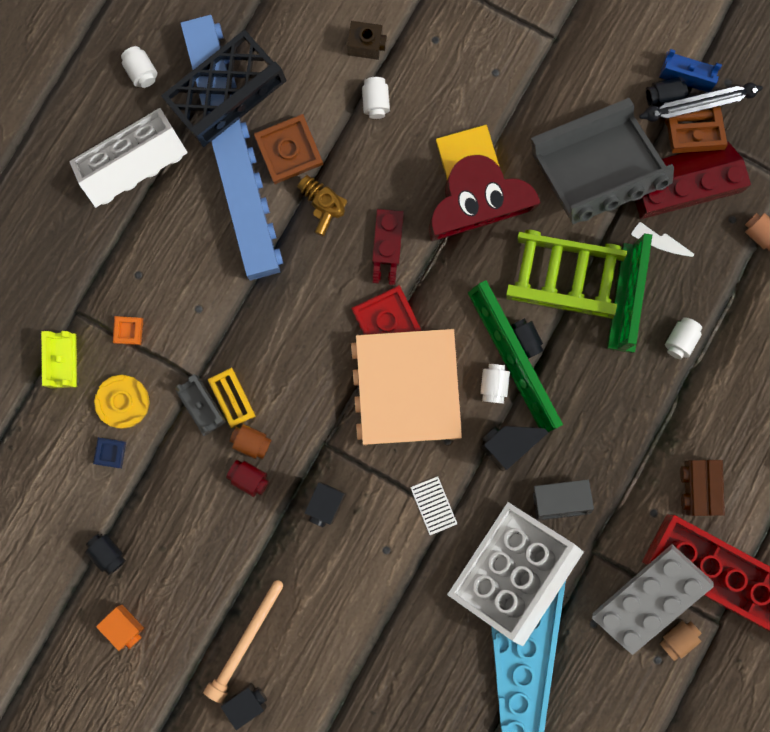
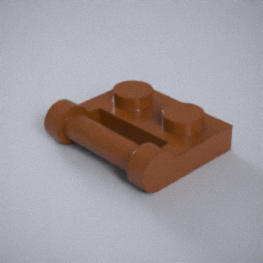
M720 106L665 119L672 153L726 149L727 139ZM699 120H710V121H711V122H701V123L678 124V122H684V121H699Z

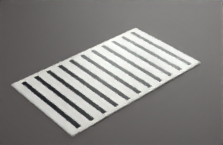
M438 476L410 487L430 535L457 525Z

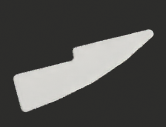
M641 222L638 223L631 233L637 239L644 233L652 234L651 246L674 254L694 256V253L667 234L659 236Z

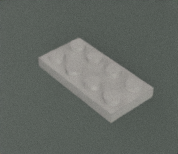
M671 544L592 613V619L633 655L711 590L714 584L707 575Z

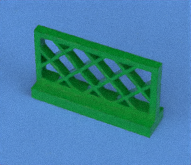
M644 233L634 244H622L621 250H626L627 254L625 260L619 262L613 302L617 304L615 316L610 322L606 349L628 353L635 352L652 234Z

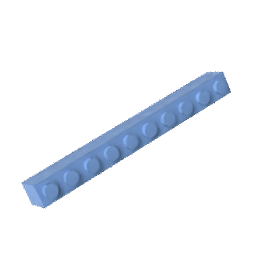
M212 15L181 22L192 69L194 70L221 48L219 40L224 39L220 23H214ZM221 59L216 63L215 70L227 71L226 64H229L230 60ZM209 76L198 77L196 79L197 87L207 88ZM214 77L212 88H226L227 77ZM232 77L231 89H234L237 86L235 78ZM199 94L202 105H205L206 94ZM211 94L210 106H219L224 102L225 95ZM239 119L212 140V145L246 275L251 281L280 273L279 265L283 264L280 249H274L272 239L277 237L273 223L268 224L265 214L270 213L266 197L261 198L259 189L263 188L260 173H254L252 164L257 163L253 147H247L246 138H250L246 122L241 123Z

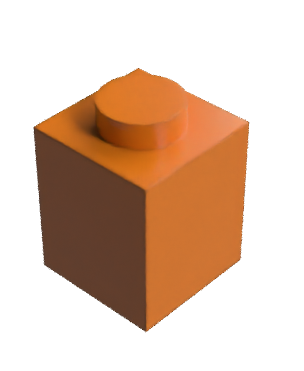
M123 605L117 606L96 626L118 651L125 647L130 650L142 638L139 633L144 629Z

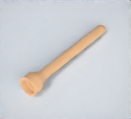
M280 580L274 581L218 679H214L212 683L209 682L203 693L211 700L220 704L225 700L228 694L227 683L283 588V583Z

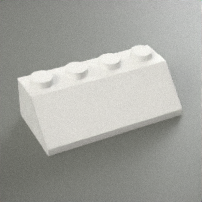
M158 108L69 162L79 185L96 208L101 204L104 205L111 202L121 192L133 189L143 179L155 176L160 169L168 164L180 161L188 152L161 108Z

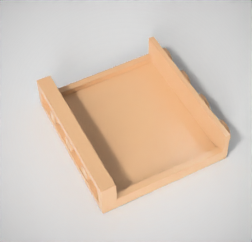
M454 329L356 335V342L351 343L352 359L358 360V369L353 370L354 386H359L360 396L355 397L356 413H361V423L356 424L357 440H363V446L462 438Z

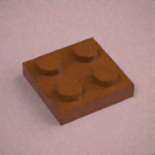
M303 114L254 133L274 185L323 165Z

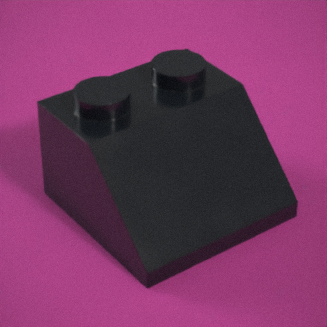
M504 426L498 429L494 427L481 438L485 443L480 447L501 471H505L546 436L548 432L544 428Z

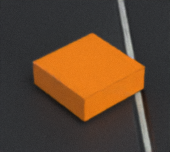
M115 316L113 343L141 345L143 318Z

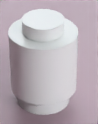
M134 46L122 53V65L136 87L142 88L151 86L155 82L157 71L146 52L138 46Z
M382 77L365 79L364 86H362L363 112L369 115L371 119L384 118L385 114L390 112L388 85L385 84V79Z
M686 317L681 322H677L665 343L668 354L677 359L689 358L702 335V326L695 320Z
M489 364L488 369H483L480 394H483L482 401L504 404V397L508 395L510 371H505V365Z

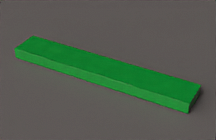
M487 280L479 283L468 292V295L538 427L550 432L562 426L561 419Z

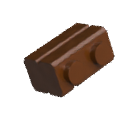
M723 460L684 461L685 466L680 468V479L682 483H685L686 494L681 496V506L683 510H686V515L724 516Z

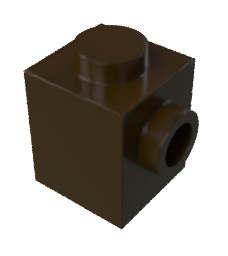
M351 21L347 43L348 56L379 60L380 51H385L387 35H383V25Z

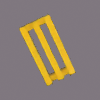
M233 368L207 379L231 428L256 417ZM227 376H230L247 411L245 415H243L225 378ZM219 380L238 416L235 420L216 384Z

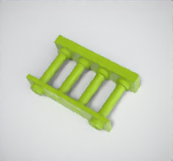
M525 230V233L519 232L518 243L525 244L518 282H515V285L508 284L507 300L614 318L617 304L611 303L612 300L609 299L616 260L624 261L627 254L626 250H621L622 247L615 244H605V247L541 236V232L535 230ZM536 246L552 249L545 287H542L541 290L532 289L529 284ZM562 251L579 253L572 291L568 292V295L557 293L558 290L555 289ZM589 255L605 258L599 295L595 297V300L584 298V294H582Z

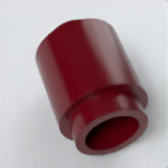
M236 460L226 476V479L231 481V485L252 497H255L257 493L262 495L269 483L266 480L267 473L246 461Z

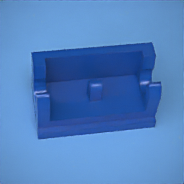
M669 49L666 53L659 78L667 80L679 77L681 81H685L688 87L705 92H710L714 88L719 78L717 73L722 64L715 63L713 66L675 54L676 50Z

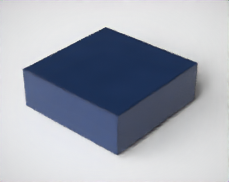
M98 437L93 464L122 469L126 442Z

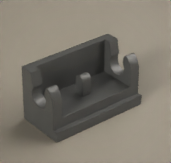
M194 374L188 378L186 383L175 387L176 393L203 436H206L227 422L199 376Z
M589 479L534 486L533 499L537 521L589 515L594 510Z

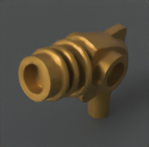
M306 175L297 187L301 190L302 194L305 193L308 201H312L311 205L316 208L313 214L320 220L315 233L324 236L332 217L340 218L344 215V207L347 204V200L338 196L328 186L323 188V183L318 185V181L314 182L315 179L313 177L311 178Z

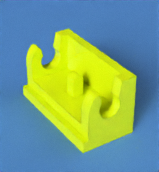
M41 331L42 386L48 388L77 387L76 334L68 331H61V333Z

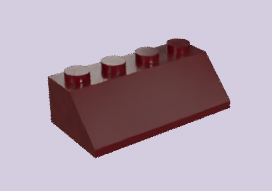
M728 141L725 150L686 152L663 158L662 160L666 166L671 164L674 166L673 184H670L663 190L648 193L642 198L635 200L640 219L742 193L751 186L744 159Z

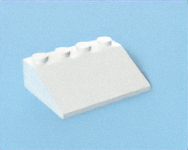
M508 502L447 595L513 642L524 646L584 552L574 543Z

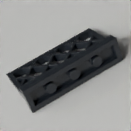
M244 29L162 94L161 97L204 148L287 80L282 68L276 61L273 62ZM246 40L250 45L249 54H236L237 46ZM221 59L230 60L228 71L215 70L216 63ZM235 60L248 61L247 72L233 71ZM253 61H265L268 65L262 72H252ZM200 76H209L207 88L194 87L195 80ZM214 77H227L226 88H212ZM232 77L246 78L245 85L240 89H231ZM178 93H188L186 104H175L171 99ZM193 93L206 94L205 105H191ZM211 94L225 95L224 102L219 106H210ZM190 111H204L203 119L193 126L189 121Z

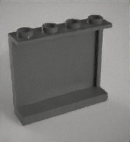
M630 98L531 138L532 155L572 225L581 221H587L602 212L612 211L619 205L631 200H638L648 193L663 190L670 184H673L674 166L673 164L668 166L664 164L634 117V104Z

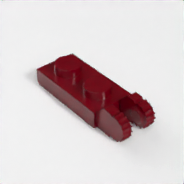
M377 209L372 263H374L373 283L379 284L381 278L380 264L391 265L388 277L389 285H395L404 211Z

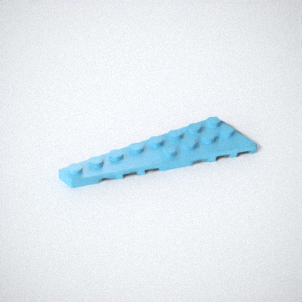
M566 581L524 646L513 642L491 626L501 732H544Z

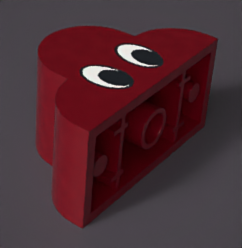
M483 155L464 157L452 168L445 186L446 198L437 205L429 224L431 241H436L532 212L540 204L538 194L530 184L523 180L514 178L504 180L500 167L492 159Z

